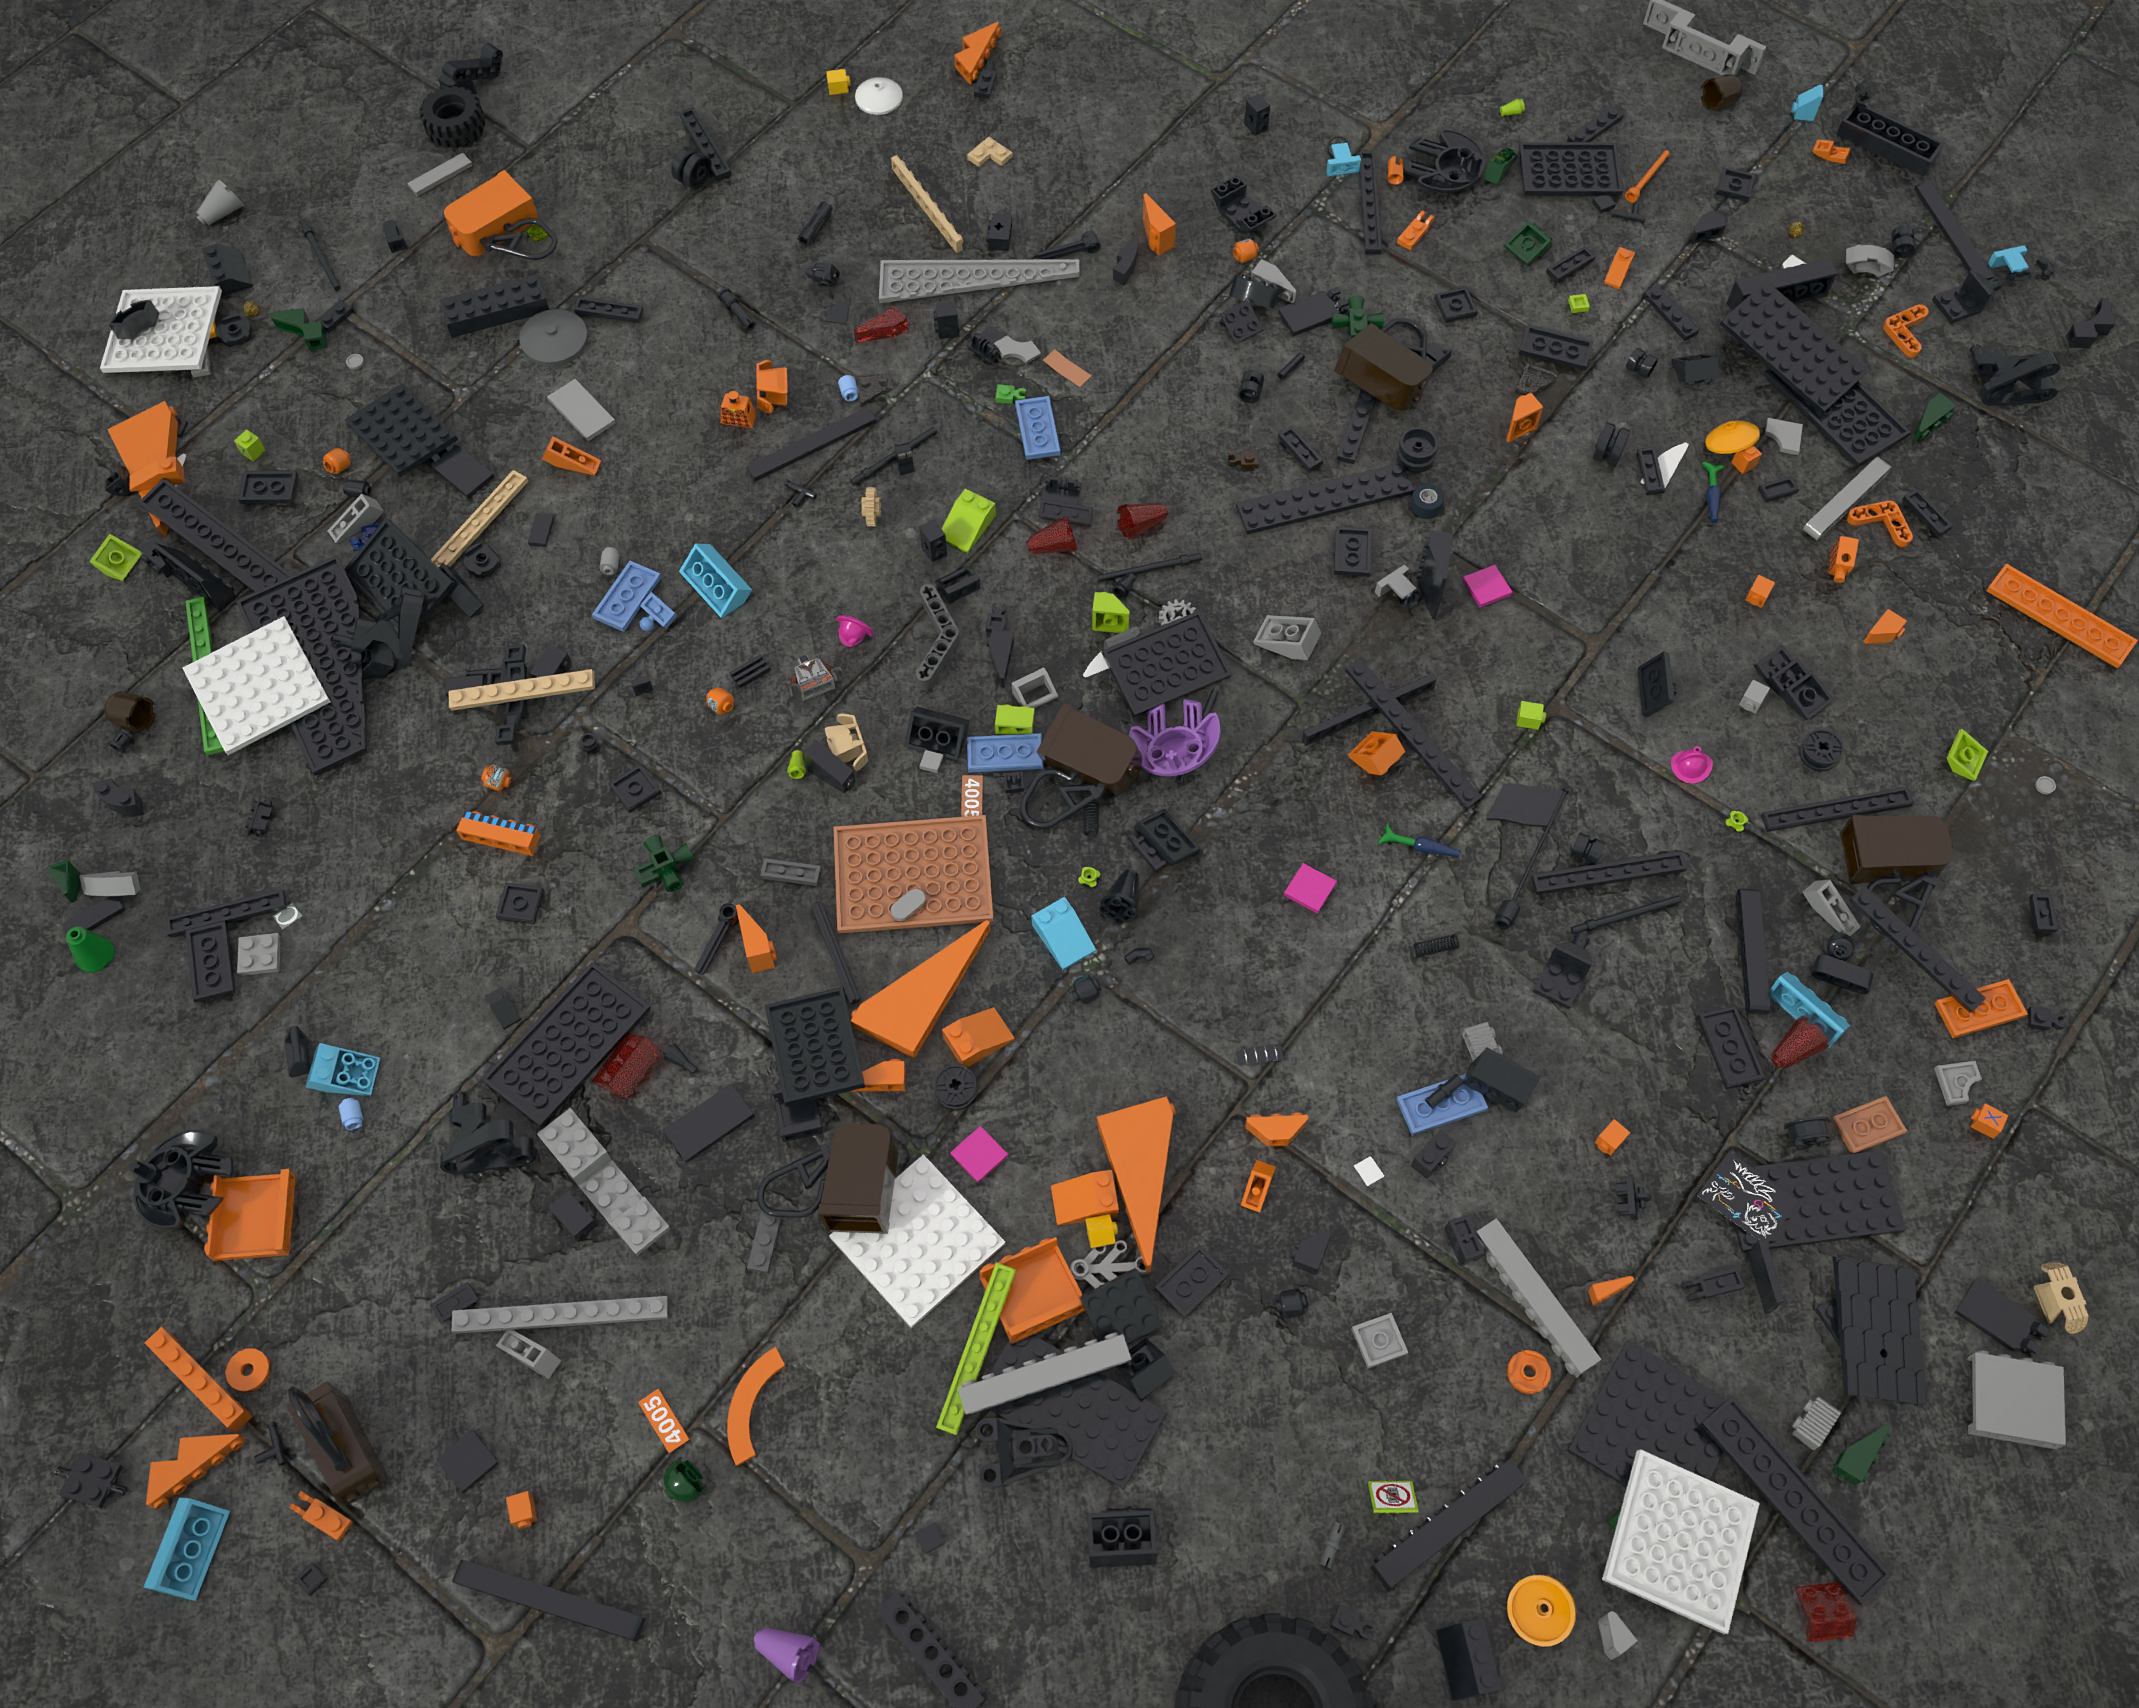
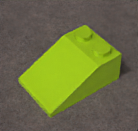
M964 489L955 501L942 527L946 535V543L969 553L995 518V503Z

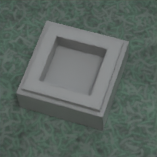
M925 750L920 763V769L938 773L944 758L943 754Z

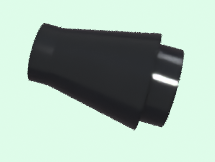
M1128 573L1115 582L1112 588L1113 594L1118 598L1126 597L1136 581V577L1132 573Z

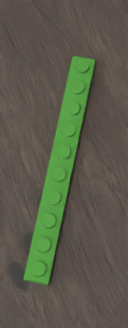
M204 597L186 601L193 662L213 652L207 603ZM198 700L204 752L206 755L224 752Z

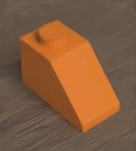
M1619 247L1604 284L1620 289L1631 267L1635 252Z
M1887 609L1868 633L1864 643H1889L1896 636L1900 638L1906 630L1904 625L1907 620Z
M1256 1160L1241 1206L1261 1212L1276 1169L1275 1166Z

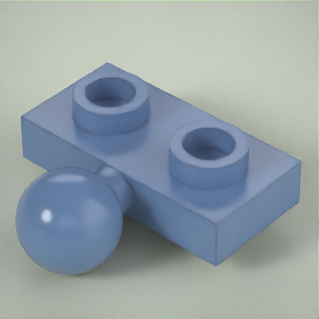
M652 592L640 604L649 614V617H644L640 620V627L644 631L652 630L655 620L667 629L678 616Z

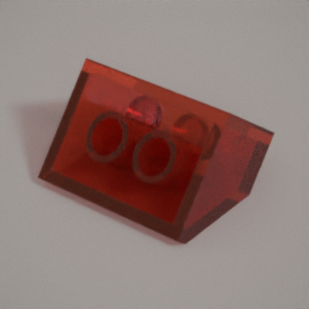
M628 1034L593 1078L592 1082L617 1098L627 1099L634 1093L639 1081L646 1077L650 1066L657 1062L662 1051L645 1036Z

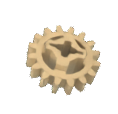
M867 487L866 497H862L861 501L862 516H866L867 526H876L877 516L881 517V498L877 497L875 487Z

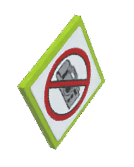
M1368 1481L1374 1513L1418 1512L1412 1481Z

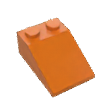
M1145 193L1143 195V221L1149 247L1152 251L1161 255L1175 247L1176 223Z
M740 904L736 905L745 952L752 973L775 968L774 961L777 960L773 942L768 941L766 933Z
M994 1007L959 1019L942 1029L943 1039L960 1065L966 1068L1015 1040Z
M1112 1170L1093 1172L1051 1185L1057 1226L1086 1222L1085 1219L1108 1214H1110L1111 1218L1119 1216Z

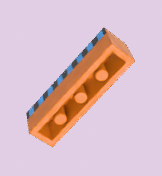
M465 811L456 830L462 840L533 856L541 837L534 825H523L514 820L506 821L493 815L489 817L476 811Z

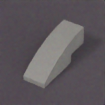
M116 871L79 876L83 894L136 895L141 890L137 871L126 873Z

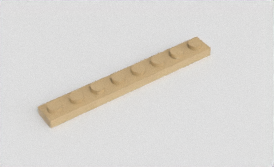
M897 155L891 157L892 170L955 252L963 251V238L960 234H957L953 224L949 223L945 214L939 211L936 202H933L928 192L922 189L921 183L916 181L912 171L906 168L904 161H901Z
M513 470L431 560L438 567L443 563L451 567L528 483L527 477Z
M590 669L449 691V708L451 710H459L595 689L594 671Z

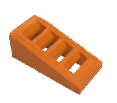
M1633 1276L1593 1284L1588 1290L1592 1304L1597 1305L1629 1287L1634 1281Z

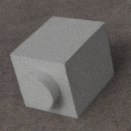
M1752 680L1739 705L1745 710L1756 714L1770 688Z

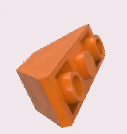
M1292 1113L1290 1116L1272 1114L1269 1117L1251 1115L1246 1118L1245 1127L1267 1147L1288 1146L1307 1125L1308 1115H1303L1302 1113Z

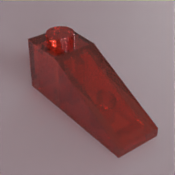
M894 306L854 329L855 341L864 342L896 337L908 330L907 318Z

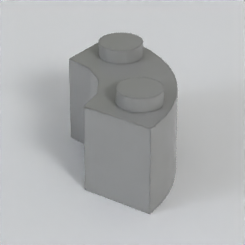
M1855 245L1846 249V265L1854 274L1869 272L1879 277L1894 271V255L1886 248L1879 246Z

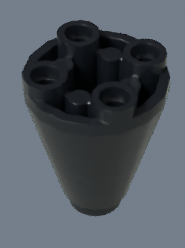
M1131 869L1125 870L1101 899L1100 912L1112 918L1117 924L1131 921L1138 914L1139 878L1137 872Z

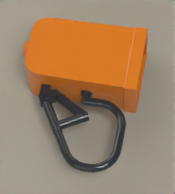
M505 170L449 204L444 210V216L454 243L458 247L461 246L466 253L472 256H479L487 251L495 250L529 260H540L551 255L558 244L554 232L544 222L539 220L532 197ZM534 224L541 227L552 240L551 246L539 254H529L515 250L523 236L520 232ZM512 240L508 247L499 245L504 241Z

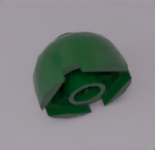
M679 1457L665 1471L663 1478L664 1491L671 1500L675 1499L678 1502L689 1503L705 1493L707 1485H702L700 1480L703 1479V1476L696 1466L689 1460L681 1461L683 1457Z

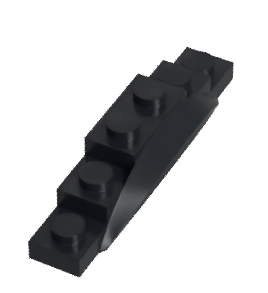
M524 644L506 646L500 683L526 679V647ZM527 699L497 704L495 718V743L497 745L516 743L517 731H520L521 720L525 719Z

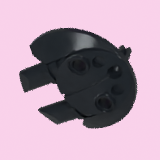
M1442 129L1439 135L1440 143L1420 137L1409 145V149L1433 156L1436 159L1435 166L1432 164L1429 166L1403 158L1404 173L1418 177L1417 184L1425 189L1440 193L1459 192L1474 185L1483 174L1485 167L1484 153L1472 138L1463 133Z
M203 1130L183 1131L160 1143L149 1154L144 1163L135 1160L133 1164L130 1163V1171L137 1175L134 1186V1203L143 1220L160 1229L181 1228L186 1222L185 1215L189 1213L210 1216L224 1198L198 1194L200 1189L198 1185L202 1184L203 1176L206 1174L230 1178L233 1176V1158L211 1154L217 1147L218 1137Z

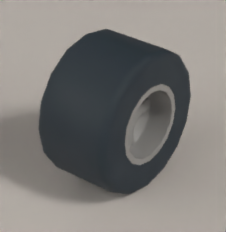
M1432 484L1418 486L1414 490L1411 499L1413 513L1424 519L1436 517L1441 512L1444 494L1440 488Z

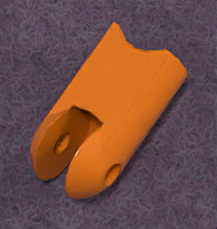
M1396 156L1391 157L1388 161V182L1393 185L1400 184L1403 181V160L1400 158L1397 164H1395Z

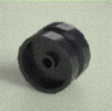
M686 146L676 154L672 163L671 174L677 181L696 190L707 182L712 169V161L710 157L690 146Z
M1607 422L1596 443L1593 459L1601 462L1604 460L1606 453L1609 452L1607 464L1616 467L1631 430L1622 427L1615 437L1616 425Z
M1412 427L1402 434L1397 451V460L1399 463H1403L1405 470L1421 473L1433 466L1438 449L1436 435L1424 427Z

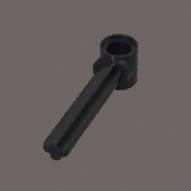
M1090 230L1085 232L1079 241L1037 252L1036 258L1037 260H1047L1082 249L1088 253H1096L1100 250L1101 245L1096 233Z
M725 903L719 909L720 915L717 919L719 923L694 968V971L700 975H704L729 927L739 923L737 909L732 903ZM734 912L731 917H726L728 913Z

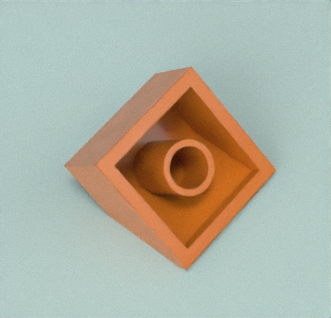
M1532 393L1525 396L1522 395L1516 400L1506 440L1508 443L1536 430L1538 427L1543 406Z
M1372 731L1348 756L1369 774L1383 775L1406 751L1396 734Z

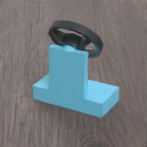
M1333 137L1327 144V153L1332 158L1327 163V176L1357 173L1360 170V156H1351L1349 143L1344 137ZM1336 138L1344 140L1343 143H1330L1333 139ZM1329 146H1331L1334 156L1331 155Z
M2025 245L1994 252L1988 262L1990 268L2008 265L2011 272L2006 274L2007 280L2021 281L2031 278V272L2025 271L2028 269V265L2023 258L2027 252Z

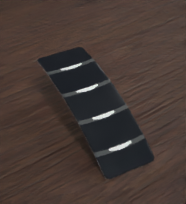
M1281 1045L1255 1047L1236 1052L1239 1066L1257 1062L1284 1060Z

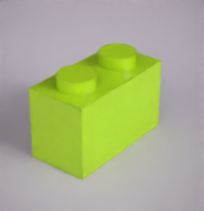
M1007 704L997 705L996 734H1033L1035 708L1028 706L1015 707Z

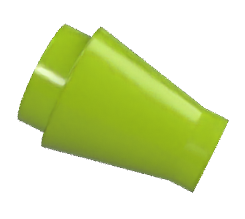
M1518 98L1500 107L1501 116L1521 115L1522 112H1525L1524 102Z
M799 750L792 752L787 769L789 776L793 779H800L806 773L803 752Z

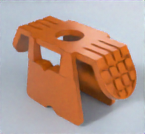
M764 360L756 364L757 409L766 413L773 411L772 404L787 405V368L771 369L773 364L770 360ZM760 391H765V397H760Z

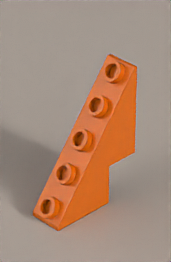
M999 22L963 37V51L954 54L955 67L970 85L973 84L974 80H977L980 69L984 67V62L989 58L991 49L995 47L997 38L1001 36L1002 28H999Z
M240 1434L180 1438L178 1460L151 1462L146 1505L156 1510L163 1508L174 1495L184 1492L187 1489V1485L194 1480L202 1478L213 1465L215 1466L223 1462L225 1456L230 1452L241 1448L246 1438Z

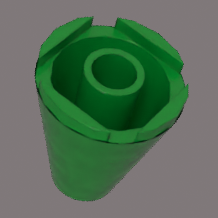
M73 927L67 932L66 941L77 967L85 972L95 973L106 968L105 965L109 961L112 962L115 949L108 938L82 927Z

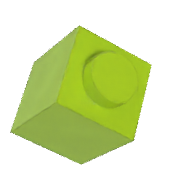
M245 430L234 440L240 453L253 462L266 451L259 437L248 430Z
M1521 701L1516 726L1539 730L1540 724L1544 723L1546 718V712H1543L1544 705Z

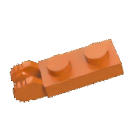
M1422 210L1417 218L1398 237L1397 244L1411 251L1428 231L1435 217L1430 215L1425 223L1421 222L1426 214Z
M301 1491L298 1496L302 1500L311 1503L308 1510L304 1511L299 1505L293 1503L289 1508L302 1515L304 1520L340 1542L353 1521L320 1500L313 1499Z

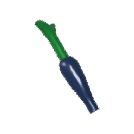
M1702 462V465L1710 475V487L1706 491V498L1711 522L1717 523L1721 499V490L1717 486V473L1724 469L1725 466H1714L1711 463Z
M1386 824V833L1378 841L1379 845L1391 841L1414 846L1415 850L1428 854L1448 855L1459 858L1461 850L1451 848L1421 836L1414 839L1395 834L1389 824Z

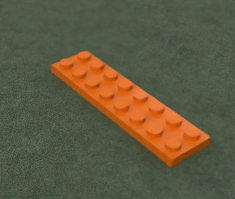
M2005 564L1986 590L2116 668H2119L2138 641L2008 564Z

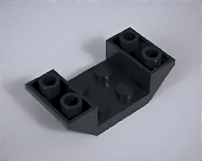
M1235 175L1211 188V193L1219 213L1239 233L1251 232L1276 218L1277 214L1268 205L1259 208L1246 194L1247 184L1238 175Z

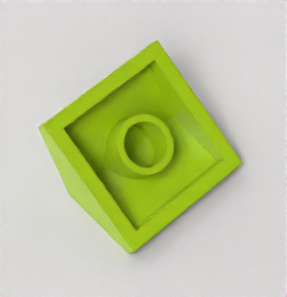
M109 534L91 558L90 563L105 575L124 581L142 554L136 548Z
M1960 729L1947 756V760L1954 773L1974 781L1979 774L1988 751L1967 732Z

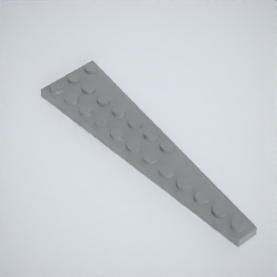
M1079 259L881 260L879 303H891L901 300L1079 277Z

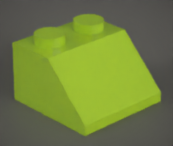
M1095 592L1092 610V630L1122 633L1128 630L1129 610L1114 594Z

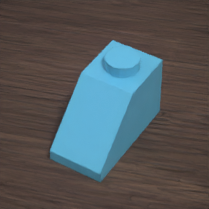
M1818 85L1798 96L1797 101L1792 105L1794 119L1814 121L1823 98V85Z

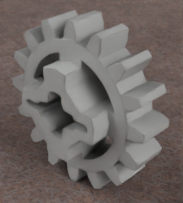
M1175 599L1173 604L1168 601V605H1163L1162 611H1159V623L1163 626L1196 612V608H1191L1190 602L1184 604V600L1178 603L1177 599Z

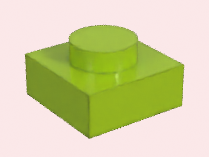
M1586 294L1569 296L1568 302L1572 313L1589 311L1590 306Z

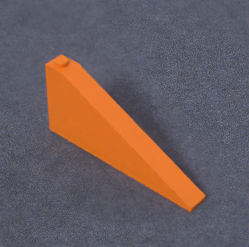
M165 401L107 429L130 475L158 459L175 457L178 421L175 416L178 414L174 407H169ZM151 489L139 490L138 492L141 498H143ZM149 513L156 528L164 537L167 536L168 526Z
M984 921L860 1004L859 1008L855 1009L850 1016L852 1029L915 1059L991 930L990 922Z
M1167 1096L1097 1116V1126L1147 1273L1151 1272L1173 1115L1176 1114L1174 1105L1169 1103Z

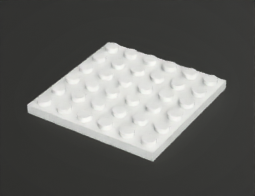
M220 287L123 290L116 314L120 310L123 312L130 308V304L143 300H151L160 314L155 327L142 330L134 340L118 339L111 330L100 366L103 373L201 369L222 292Z
M284 616L183 667L227 755L330 703L325 690Z
M924 1155L895 1178L888 1234L833 1232L829 1235L830 1239L911 1329L1006 1245V1242Z
M1637 1450L1602 1580L1720 1633L1728 1634L1759 1502L1643 1450Z

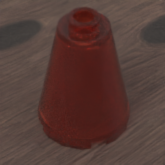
M1162 503L1123 504L1117 509V514H1120V519L1117 520L1122 535L1129 537V540L1164 521L1168 511Z
M1062 517L1029 536V540L1026 541L1028 550L1033 551V554L1077 550L1068 517Z
M1802 1015L1797 1018L1771 1053V1061L1777 1068L1786 1069L1829 1047V1044H1826L1828 1039L1823 1031L1815 1023L1810 1025L1807 1022L1809 1020L1808 1017Z

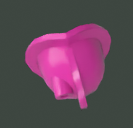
M841 615L835 619L841 623L839 638L845 646L852 647L863 640L865 635L873 636L872 629L854 617Z
M1699 746L1694 747V749L1678 752L1671 758L1673 773L1678 779L1686 783L1701 782L1712 771L1713 761L1708 755L1701 752Z

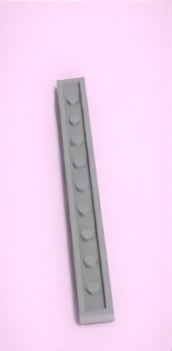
M659 1296L452 1311L451 1332L458 1334L668 1319V1297Z

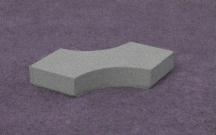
M1007 335L994 343L1003 359L1015 357L1027 364L1041 355V352L1032 341L1017 342Z

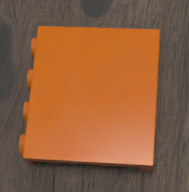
M282 1169L281 1174L222 1179L220 1176L214 1175V1182L211 1183L212 1196L223 1197L224 1199L210 1215V1222L207 1223L208 1242L205 1243V1254L213 1261L289 1255L296 1175L290 1169Z
M1056 1237L1044 1239L1039 1245L1032 1248L1026 1247L1020 1253L1013 1256H1005L1000 1262H997L1017 1270L999 1318L1011 1344L1085 1311L1079 1299L1083 1294L1057 1245ZM993 1263L987 1264L982 1270H979L980 1280L985 1290L995 1267Z

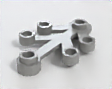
M1121 1240L1115 1243L1112 1251L1100 1264L1091 1265L1097 1256L1105 1254L1106 1245L1102 1246L1104 1250L1098 1252L1096 1247H1094L1084 1260L1077 1259L1070 1266L1074 1279L1079 1281L1086 1280L1095 1289L1105 1284L1098 1281L1092 1275L1095 1273H1100L1108 1281L1117 1277L1113 1272H1128L1133 1268H1136L1141 1275L1148 1274L1146 1269L1141 1270L1139 1268L1140 1264H1144L1141 1256L1135 1262L1113 1263L1119 1255L1127 1251V1244ZM1123 1245L1125 1248L1120 1251L1117 1249V1246ZM1082 1267L1084 1272L1078 1273L1076 1271L1077 1268Z

